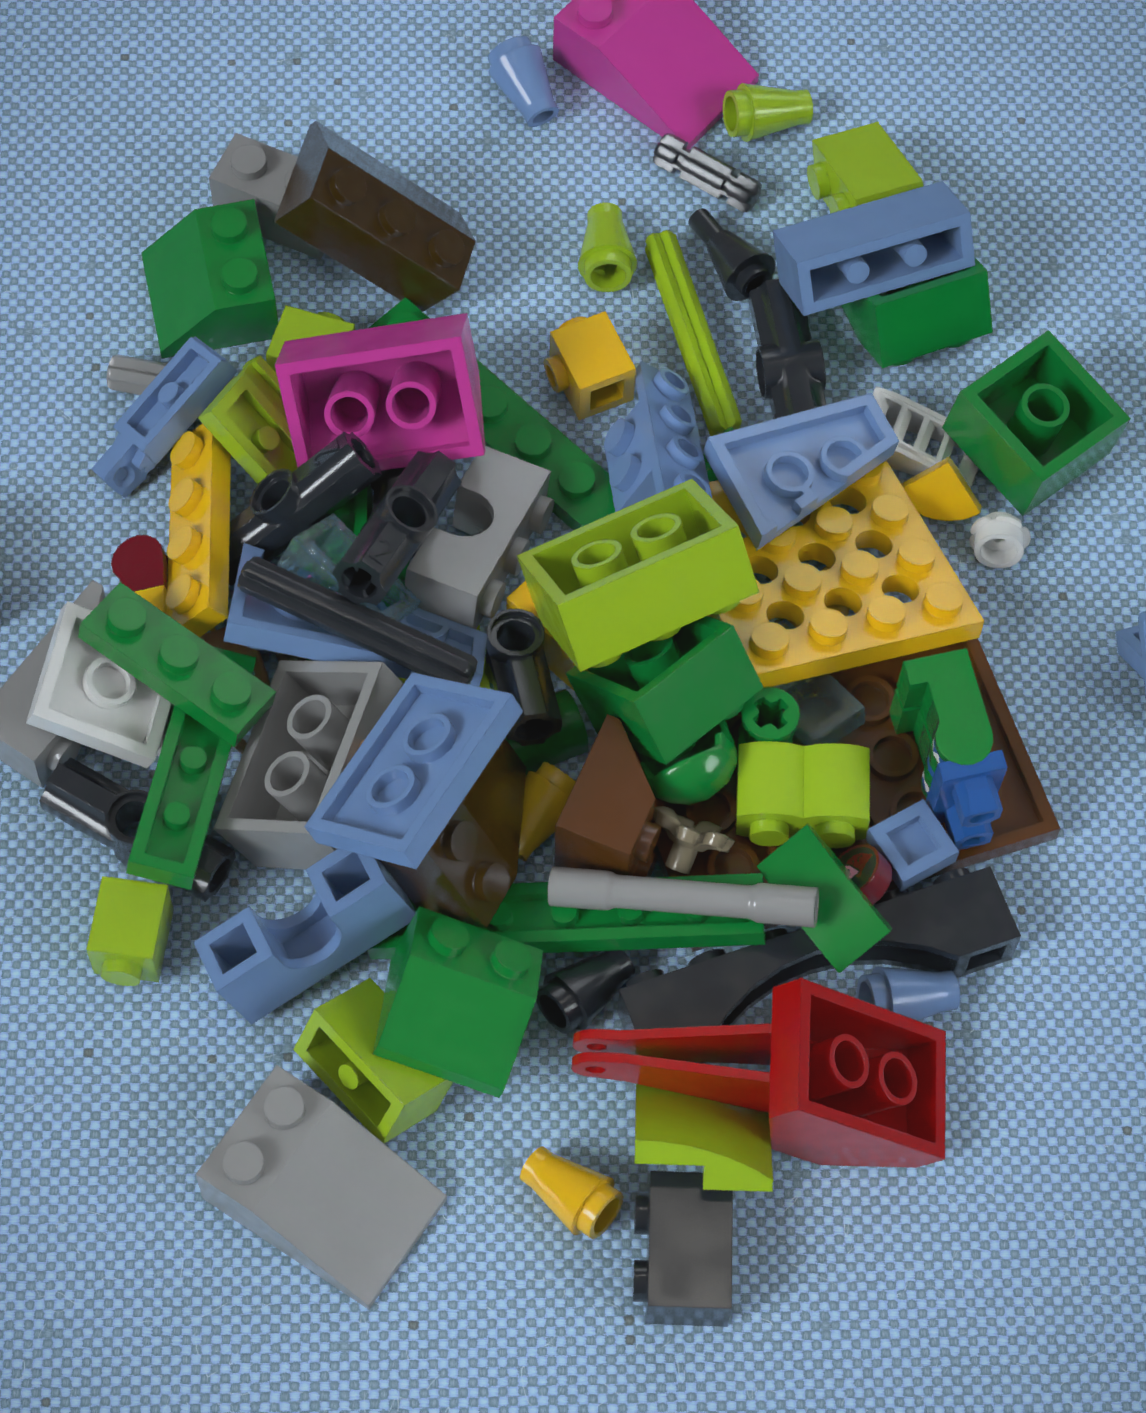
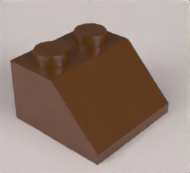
M607 714L555 825L554 866L607 870L618 875L651 877L659 854L654 849L661 832V826L653 823L655 796L619 718Z

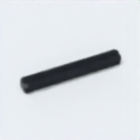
M252 557L244 564L237 586L242 592L418 674L464 684H470L474 677L478 663L474 656L362 604L356 605L346 597L260 557Z

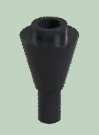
M699 209L690 216L688 224L707 245L708 254L729 299L733 301L749 299V292L760 287L766 280H772L776 264L771 255L731 231L724 230L707 209Z

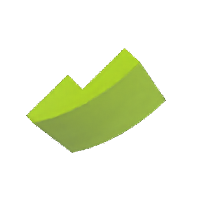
M636 1084L634 1164L703 1166V1190L773 1192L769 1113Z

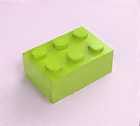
M689 479L517 555L538 618L580 672L591 667L598 668L610 665L617 661L624 652L649 641L668 639L677 634L681 627L710 614L726 613L734 609L741 600L759 593L739 525L693 479Z

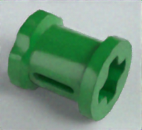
M765 687L746 701L741 710L742 723L738 730L737 748L739 744L748 742L774 741L792 743L793 735L800 719L799 706L793 696L782 689Z

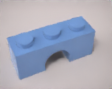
M336 849L305 869L316 893L311 902L301 911L286 918L270 920L260 917L248 906L195 940L193 943L216 992L252 1025L409 924L416 911L406 893L379 859Z

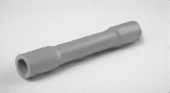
M553 866L548 881L549 906L606 911L613 908L743 918L763 924L815 928L819 908V888L770 883L740 885L618 875L607 870Z

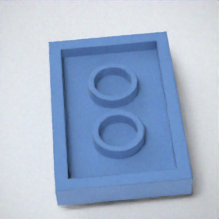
M412 672L304 827L318 844L417 869L522 714V708L511 693Z

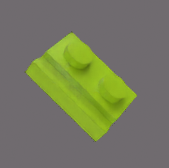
M261 355L247 361L238 376L231 379L198 417L257 484L275 470L285 468L293 472L298 468L277 374Z

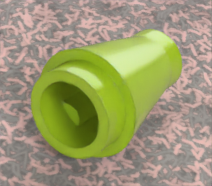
M741 83L738 85L737 90H728L723 99V120L728 135L730 137H741L745 142L797 125L810 124L813 118V101L807 89L791 90Z
M602 202L593 205L587 212V227L578 261V271L590 288L599 292H615L625 288L630 283L632 275L637 269V259L623 223L622 210L613 203Z

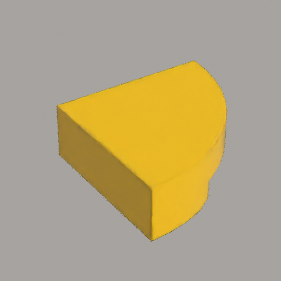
M950 456L901 483L918 513L925 517L940 521H958L981 513V504Z

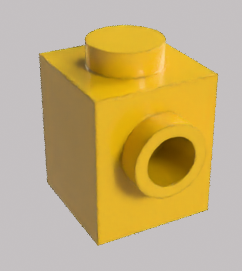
M606 311L588 318L583 316L572 318L564 322L558 329L550 332L549 357L543 360L544 369L552 389L556 393L564 391L579 421L634 400L636 368Z

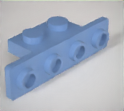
M641 361L636 367L635 375L639 402L625 419L620 418L611 426L604 441L615 512L689 479H693L712 498L689 385L673 370L668 368L658 370Z

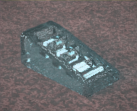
M333 513L294 537L278 562V566L342 595L338 592L339 584L332 572L357 536ZM397 578L383 598L384 601L390 604L389 607L380 611L374 604H361L396 621H400L414 612L421 601Z

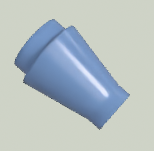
M527 36L512 37L497 45L488 55V61L491 65L489 76L523 115L529 127H537L552 120L558 114L559 109L552 95L541 48L538 45L532 44Z
M876 966L871 974L859 977L857 982V998L919 1021L944 1011L957 1010L960 1004V988L953 971L931 972Z

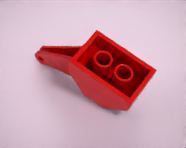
M799 978L773 987L772 1023L633 1030L586 1029L578 1031L573 1035V1048L582 1052L572 1057L571 1069L574 1073L586 1077L630 1082L768 1112L772 1150L818 1165L917 1168L945 1160L946 1031L809 980ZM695 1062L770 1065V1072Z

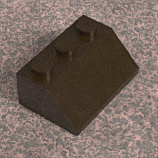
M314 121L310 124L274 222L397 299L402 300L406 297L422 312L458 292L476 243L461 213L321 123Z

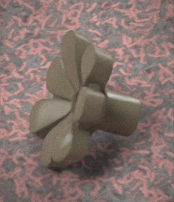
M665 806L654 808L653 821L662 826L669 839L673 841L665 866L675 871L690 874L698 851L704 852L708 849H715L728 853L735 842L734 839L721 834L722 827L715 823L700 821L695 826L693 820L676 814L671 808Z

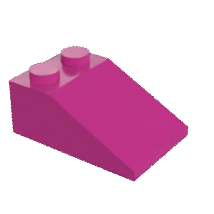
M571 0L554 17L553 60L661 137L666 133H672L688 142L687 149H691L723 117V99L728 90H737L738 85L741 83L755 85L759 80V74L694 0Z

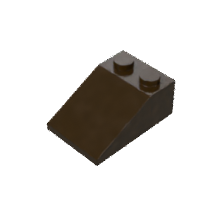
M506 739L503 740L417 869L379 860L417 908L420 906L476 927L487 928L514 882L518 870L526 766Z

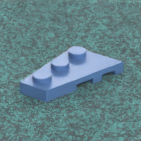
M869 393L710 436L707 438L703 453L756 550H759L893 456L899 439L873 394Z

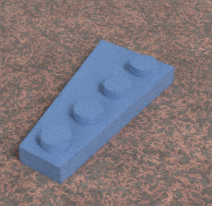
M247 543L243 544L224 642L247 646L255 650H268L307 658L312 661L383 662L397 677L408 679L412 672L416 673L242 592L237 584L244 564L252 557L263 559L265 550ZM295 561L288 570L342 595L338 592L339 588L317 581L319 570ZM383 601L378 605L361 603L370 609L474 656L478 663L474 677L469 685L480 686L484 668L487 633L412 605L400 612L386 607Z

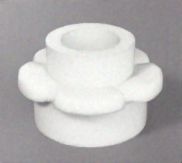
M993 512L977 519L970 528V533L973 535L970 536L969 543L974 550L976 559L983 565L991 568H1007L1017 564L1024 555V548L1029 545L1031 540L1030 531L1027 527H1022L1021 520L1006 512Z

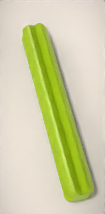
M670 230L652 233L646 238L645 252L710 436L721 434L731 426L734 430L740 429L742 418L677 236Z

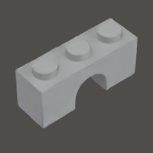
M485 446V455L476 456L462 477V483L457 490L452 527L473 536H457L435 527L432 529L406 570L402 610L412 605L473 629H477L484 616L493 618L505 594L506 583L504 581L507 575L511 573L517 576L522 570L517 555L530 549V540L528 539L532 532L542 534L551 517L554 499L547 497L551 471Z

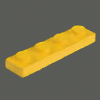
M203 423L194 430L183 433L173 445L170 453L171 491L168 503L170 509L169 544L167 547L168 583L165 598L167 615L198 637H201L228 618L231 454Z

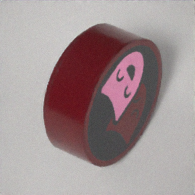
M868 844L854 846L838 857L851 873L849 877L867 899L872 904H875L889 887L892 878L891 864L876 848Z

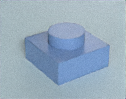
M924 799L868 829L866 835L868 844L876 848L891 864L892 879L900 891L956 862L959 850Z

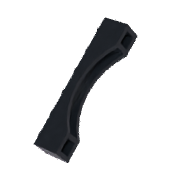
M989 866L971 873L968 868H958L939 876L934 880L932 886L911 893L908 888L903 891L897 888L884 893L873 906L892 927V930L849 966L885 964L931 972L953 971L956 977L959 978L1012 960L1021 934L991 867ZM777 928L765 932V945H750L729 953L720 948L712 949L691 959L687 967L666 974L661 969H653L634 976L626 983V987L619 989L617 1013L624 1030L734 1025L749 1008L771 994L773 987L803 978L809 974L834 969V967L803 929L788 933L785 928Z

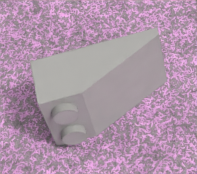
M278 1065L275 1066L196 1173L202 1199L368 1310L447 1200L446 1194L333 1101Z

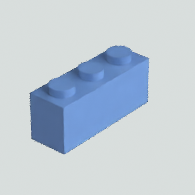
M943 181L772 230L779 283L803 316L975 266L970 212Z

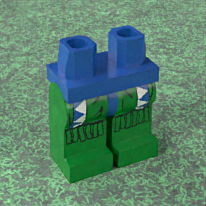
M964 648L903 661L889 714L896 734L910 731L914 733L924 765L921 777V790L926 797L925 802L940 823H945L948 836L958 850L991 842L993 836L990 823L1000 818L1003 811L998 791L1008 767L1002 750L990 752L993 745V733L968 650Z

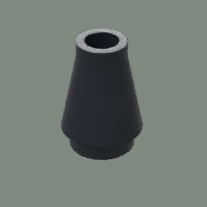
M623 950L601 951L547 974L544 977L543 986L538 989L537 1005L546 1020L559 1032L568 1034L574 1029L585 1030L618 990L635 976L634 965Z

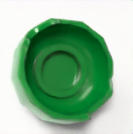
M726 721L720 722L698 739L696 745L688 754L670 761L667 765L639 753L641 768L655 798L670 804L690 805L708 800L730 781L738 764L737 749Z

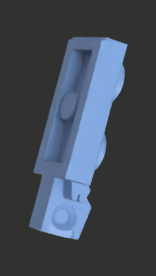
M196 336L190 337L115 423L113 428L119 433L112 446L92 467L93 472L114 491L126 498L147 479V473L155 468V464L160 462L238 370Z

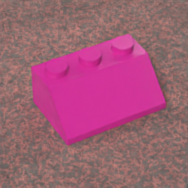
M468 313L284 342L276 360L275 369L297 467L304 464L343 432L348 434L353 432L366 444L372 456L379 463L381 471L406 467L418 451L424 453L440 451L451 460L485 455L480 377Z

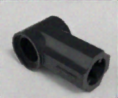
M508 609L499 612L491 619L487 627L485 674L489 682L493 684L494 690L511 693L523 710L507 734L506 739L519 742L521 746L542 744L553 734L561 732L562 718L544 652V626L533 613L523 609Z

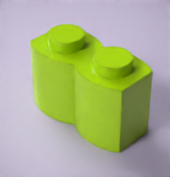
M759 741L739 744L736 835L749 837L750 841L757 845L779 846L809 823L829 848H844L854 844L855 840L866 839L870 822V748L841 743L801 746L786 742Z

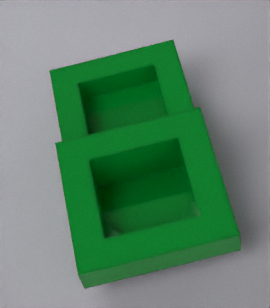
M809 823L757 865L770 884L819 888V908L816 927H802V929L838 973H841L892 930L888 922L849 877L851 873Z

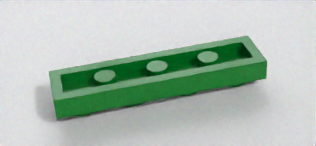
M214 647L253 675L256 657ZM174 706L128 859L126 874L191 890L232 745L176 706Z

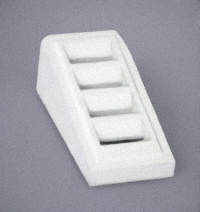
M878 386L875 387L873 396L889 424L894 426L893 430L899 439L893 456L887 459L892 469L915 476L949 457L954 446L959 447L942 429L947 417L896 392ZM907 431L918 434L914 446L903 442ZM930 439L941 442L936 457L926 453ZM964 453L958 470L969 487L972 488L979 468Z

